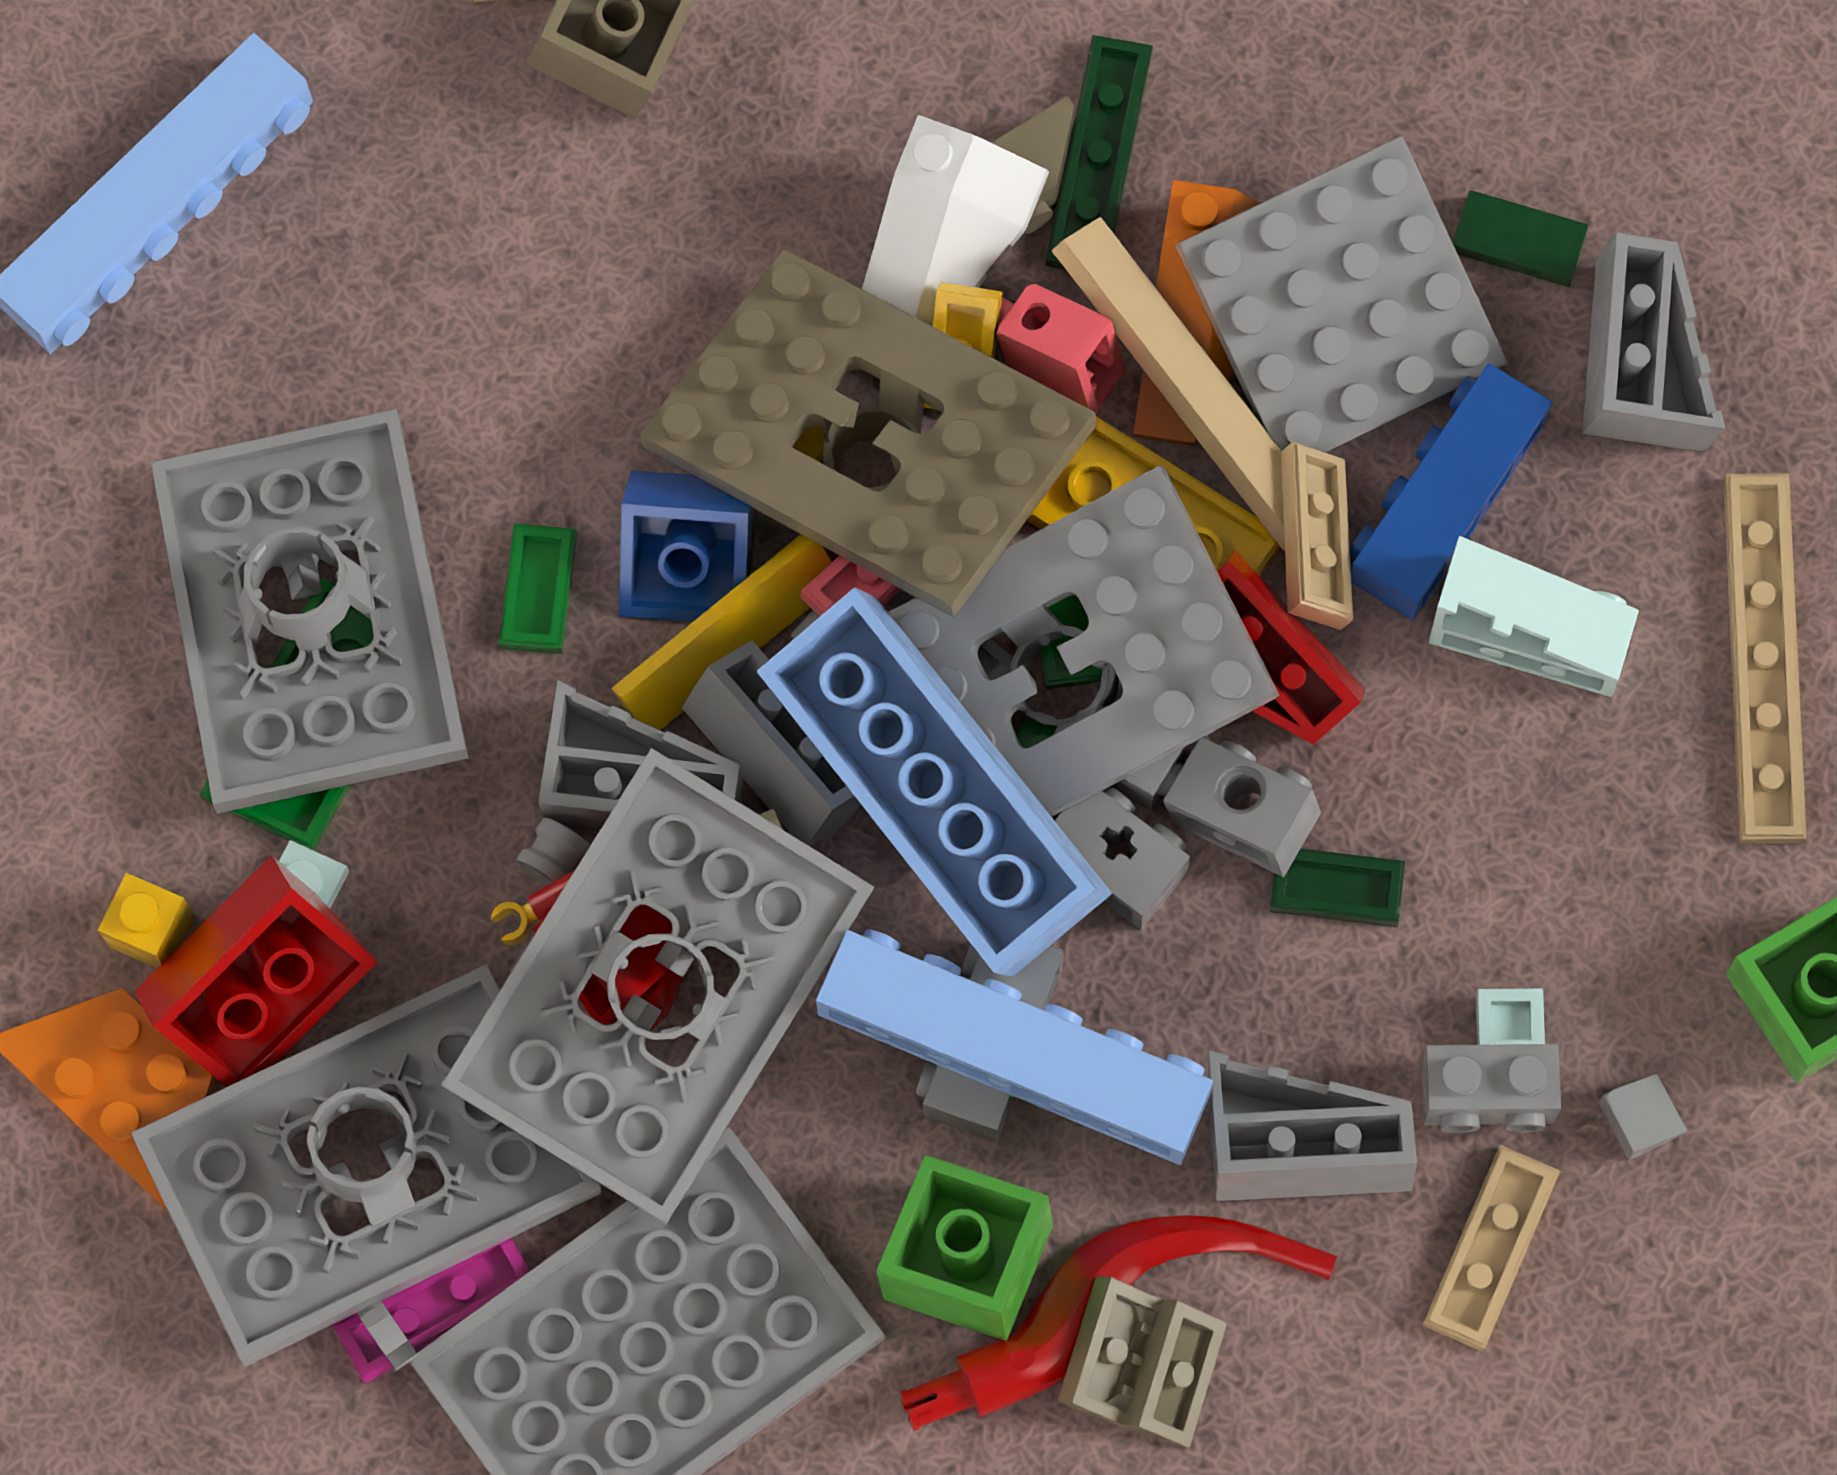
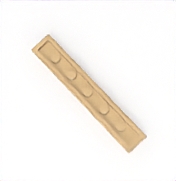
M1101 217L1065 238L1052 250L1054 255L1098 312L1112 320L1115 333L1274 540L1282 550H1285L1281 449Z
M1789 473L1726 474L1724 477V503L1739 844H1804L1807 838Z

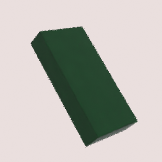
M1469 190L1455 233L1453 246L1458 255L1570 288L1589 224Z
M1300 849L1284 877L1274 873L1269 912L1398 927L1405 861Z

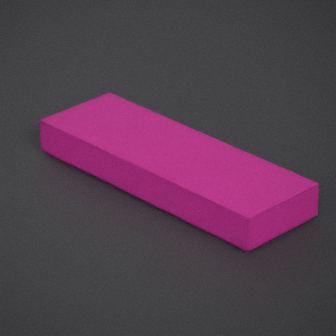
M510 1238L382 1300V1303L416 1353H418L522 1278L530 1270ZM358 1313L333 1324L336 1333L365 1384L394 1368L360 1319Z

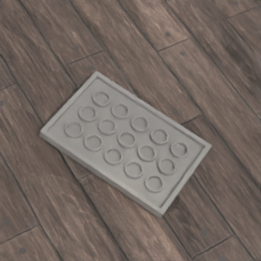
M728 1127L722 1133L667 1224L627 1200L418 1352V1356L411 1360L410 1363L491 1475H702L882 1342L885 1336L730 1127Z

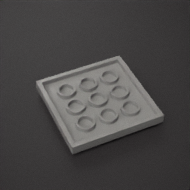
M1403 136L1395 138L1175 244L1255 417L1281 451L1292 442H1296L1322 452H1327L1458 388L1467 376L1477 379L1488 363L1496 368L1508 364Z

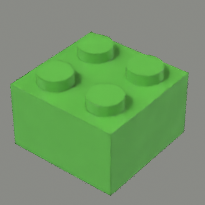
M1836 897L1737 955L1726 973L1727 978L1796 1084L1837 1060Z
M925 1155L876 1271L883 1299L999 1340L1007 1341L1053 1227L1048 1195Z

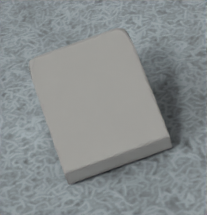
M1657 1074L1603 1094L1598 1103L1628 1161L1687 1133L1685 1125Z

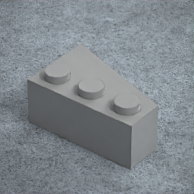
M1616 232L1596 258L1582 434L1676 449L1706 451L1726 429L1721 410L1716 411L1708 380L1711 369L1707 354L1701 353L1693 320L1697 315L1678 242Z

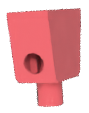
M1037 284L1028 285L1016 302L1002 295L999 327L996 334L1007 366L1094 411L1096 414L1126 371L1112 320Z

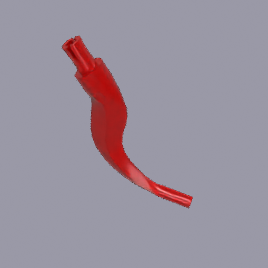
M1195 1215L1164 1216L1121 1225L1093 1237L1080 1246L1059 1267L1026 1319L1009 1334L1007 1341L998 1339L988 1345L957 1356V1371L911 1389L899 1391L901 1404L904 1412H908V1421L912 1430L916 1431L922 1426L970 1407L974 1408L978 1417H982L1050 1388L1065 1378L1096 1276L1112 1277L1131 1286L1134 1281L1149 1269L1170 1260L1195 1254L1235 1251L1260 1255L1329 1281L1338 1256L1255 1225L1219 1217Z

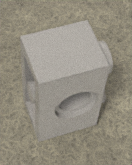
M1200 738L1163 800L1172 823L1284 877L1321 814L1313 789H1311L1312 784L1304 776L1287 767L1280 766L1275 772L1256 763V757L1237 743L1224 740L1220 746L1208 739ZM1254 793L1260 795L1256 804L1248 809L1236 810L1231 808L1235 799L1243 794Z

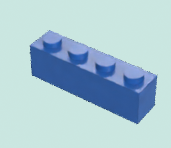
M1490 363L1486 365L1477 380L1467 376L1449 403L1448 408L1455 413L1445 428L1442 430L1434 425L1421 442L1415 458L1422 462L1410 479L1400 475L1386 494L1381 507L1388 512L1376 530L1366 525L1350 548V559L1354 561L1351 571V583L1414 621L1448 571L1459 536L1466 539L1470 538L1547 423L1553 402Z

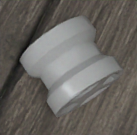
M544 817L535 829L537 839L531 848L520 851L515 859V863L527 875L546 886L564 875L575 871L589 849L590 844L564 825Z

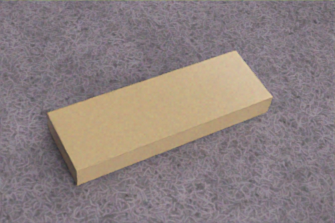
M1292 442L1281 451L1288 613L1341 630L1353 621L1345 459Z
M1499 1145L1423 1326L1484 1352L1560 1170Z

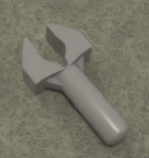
M382 1301L357 1312L396 1371L418 1356Z

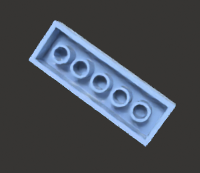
M854 587L757 670V673L995 974L1015 976L1112 894L874 595Z

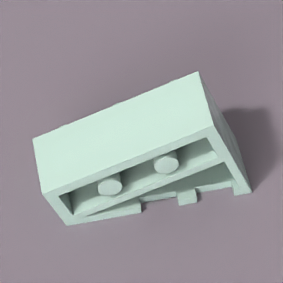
M1459 536L1438 603L1428 643L1612 697L1620 677L1639 610L1626 605V601L1617 595L1603 591H1592Z

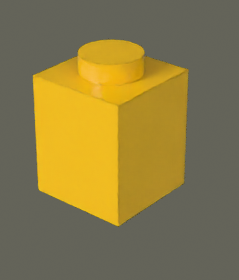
M126 873L98 928V932L110 948L158 968L182 944L196 915L184 897Z

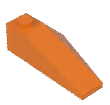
M1173 180L1156 289L1229 382L1234 370L1175 244L1260 203L1236 189ZM1143 370L1133 437L1195 446L1198 441Z

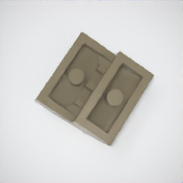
M1096 1276L1057 1402L1136 1433L1184 1448H1190L1227 1322L1180 1301L1159 1299L1115 1278Z

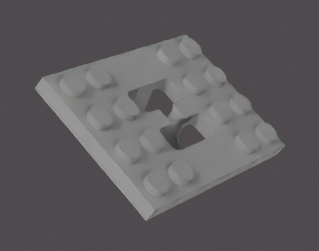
M397 409L151 462L212 803L217 814L469 758L401 420ZM340 551H356L359 556L360 566ZM319 559L339 568L335 574L338 580L337 584L327 595L323 603L319 607L303 614H282L274 610L270 612L259 600L262 597V591L259 589L265 573L272 566H278L284 570L288 580L291 600L322 594L317 568ZM351 605L371 620L374 639L370 645L364 648L338 652L333 649L330 631L344 619ZM262 624L275 635L295 640L299 649V655L294 662L273 668H262L258 665L255 646Z
M1160 465L1006 548L954 618L918 598H914L888 612L1051 817L1280 696L1165 468ZM1077 595L1088 615L1089 625L1085 631L1074 626L1063 625L1047 607L1068 596ZM1004 631L1018 646V649L1011 660L1010 672L998 679L990 680L977 655L978 648L984 641ZM1070 636L1074 638L1057 646L1070 675L1092 665L1102 670L1101 686L1090 706L1085 710H1079L1076 716L1059 720L1054 716L1039 712L1031 702L1030 697L1037 694L1036 681L1030 673L1035 660L1034 657L1041 647L1048 645L1051 640ZM1120 679L1123 686V694L1117 702L1113 703L1117 696ZM1016 710H1020L1036 721L1056 730L1053 736L1030 748H1023L1012 727L1011 717Z
M651 748L443 1081L442 1086L667 1224L844 938L846 931L849 930L870 896L874 886ZM638 905H647L666 916L672 924L671 934H647L634 941L619 933V930L631 911ZM666 941L655 961L683 977L694 958H697L700 964L699 971L702 984L705 986V996L702 1004L693 1006L692 1012L694 1016L687 1024L681 1027L661 1030V1032H651L650 1029L661 1013V1010L633 994L622 1012L619 1007L620 1001L615 986V977L618 969H624L628 966L626 956L638 946L646 947ZM707 946L715 947L732 957L739 966L738 975L725 997L714 991L713 974L705 955L700 952ZM592 974L607 982L608 1000L618 1018L615 1023L610 1025L601 1024L583 1013L578 1007V997ZM685 1033H690L698 1038L686 1060L678 1066L665 1064L647 1052L645 1048L646 1038L651 1040L674 1039Z
M487 964L131 1133L244 1368L601 1194L599 1182L442 1086L443 1081L500 991ZM391 1091L400 1094L410 1112V1118L399 1101L386 1092ZM360 1108L380 1110L395 1118L399 1135L378 1144L391 1170L380 1178L365 1182H357L352 1179L348 1168L343 1162L327 1169L318 1158V1150L323 1145L328 1125L342 1114ZM309 1129L307 1143L314 1167L303 1168L296 1162L289 1144L293 1137ZM423 1158L430 1159L437 1165L444 1179V1185L438 1192L414 1202L407 1179L414 1169L415 1161ZM338 1198L346 1201L361 1202L370 1225L349 1235L337 1236L330 1230L323 1216V1209L327 1204Z

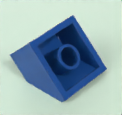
M631 470L621 503L619 616L683 622L695 621L750 576L755 531V509L694 475Z

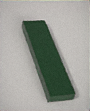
M1092 35L1046 255L1047 267L1066 270L1052 250L1065 238L1099 217L1103 219L1115 235L1153 45Z

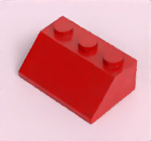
M271 855L134 993L151 1025L223 1085L228 1087L275 1065L378 961L313 890Z

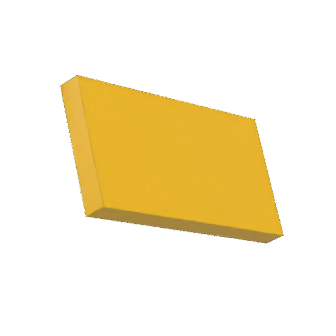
M1097 416V426L1026 520L1041 530L1160 465L1165 468L1215 568L1236 550L1256 573L1261 576L1280 548L1256 516Z

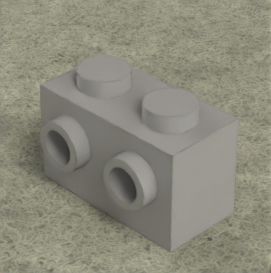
M1559 1044L1427 1045L1422 1059L1424 1125H1440V1130L1448 1133L1474 1132L1479 1130L1482 1124H1506L1507 1131L1521 1133L1544 1130L1546 1128L1545 1124L1555 1123L1561 1110Z

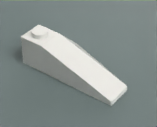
M918 115L893 177L862 290L932 326L936 289L940 283L946 282L976 288L980 287L988 277L986 272L1009 244L1013 246L1026 231L1049 171L978 136Z

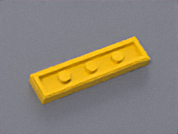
M800 534L611 689L626 712L630 713L632 718L661 730L684 711L682 706L709 665L751 640L759 649L762 648L806 612L810 607L801 599V590L832 563L822 545Z

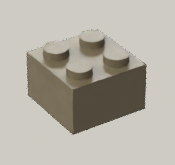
M555 0L525 64L636 119L656 86L695 0Z

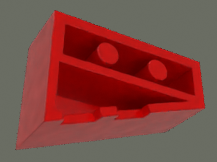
M1234 550L1216 567V570L1280 695L1253 710V712L1314 745L1361 703L1365 689L1297 616L1288 613L1287 605L1243 557Z

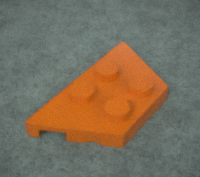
M123 988L1 1032L0 1053L168 1211L131 1133L211 1095L216 1078L151 1025L142 1006Z

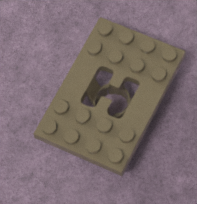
M783 249L644 427L639 436L643 448L954 618L1095 429L1097 421L1094 411L794 253ZM863 370L880 379L879 406L858 409V402L837 392L836 389L851 371ZM924 402L943 414L928 432L921 434ZM811 426L822 428L825 439L823 443L824 464L792 448L801 434ZM875 439L872 444L891 454L896 474L891 482L882 486L864 487L836 471L842 455L855 442Z

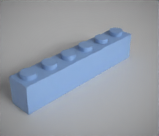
M253 33L0 274V308L49 354L54 352L61 344L69 346L76 342L87 330L90 324L89 317L106 301L114 303L121 299L133 285L134 274L150 258L153 261H157L167 255L178 240V231L194 216L203 218L208 215L220 202L223 195L222 189L238 174L246 176L252 173L263 161L266 155V147L280 133L290 134L303 124L309 115V106L313 103L306 79Z
M866 929L862 936L849 930L846 931L816 999L818 1016L1178 1165L1182 1164L1211 1095L1213 1085L1212 1079L1203 1076L1205 1069L1201 1065L1179 1055L1169 1054L1165 1061L1141 1051L1144 1044L1140 1040L1118 1030L1108 1029L1105 1035L1081 1026L1083 1019L1066 1008L1047 1004L1045 1009L1041 1010L1020 1001L1022 994L1018 990L1000 981L986 979L984 985L959 976L962 971L960 967L939 956L926 954L922 961L900 952L901 944L881 932Z

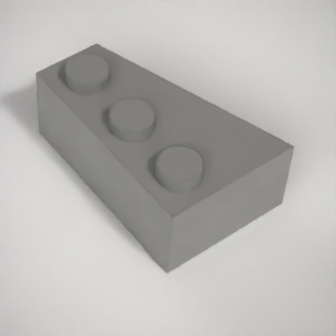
M557 680L538 804L543 818L552 819L564 826L600 830L651 748L741 804L744 784L740 764L667 730L664 733L632 718L630 713L613 705L610 708L578 693L576 688Z
M1209 1050L1207 1078L1213 1080V1085L1208 1102L1216 1201L1406 1192L1413 1190L1417 1156L1411 1101L1330 1081L1329 1085L1289 1076L1290 1070L1270 1065L1269 1069L1266 1070L1230 1061L1229 1055Z

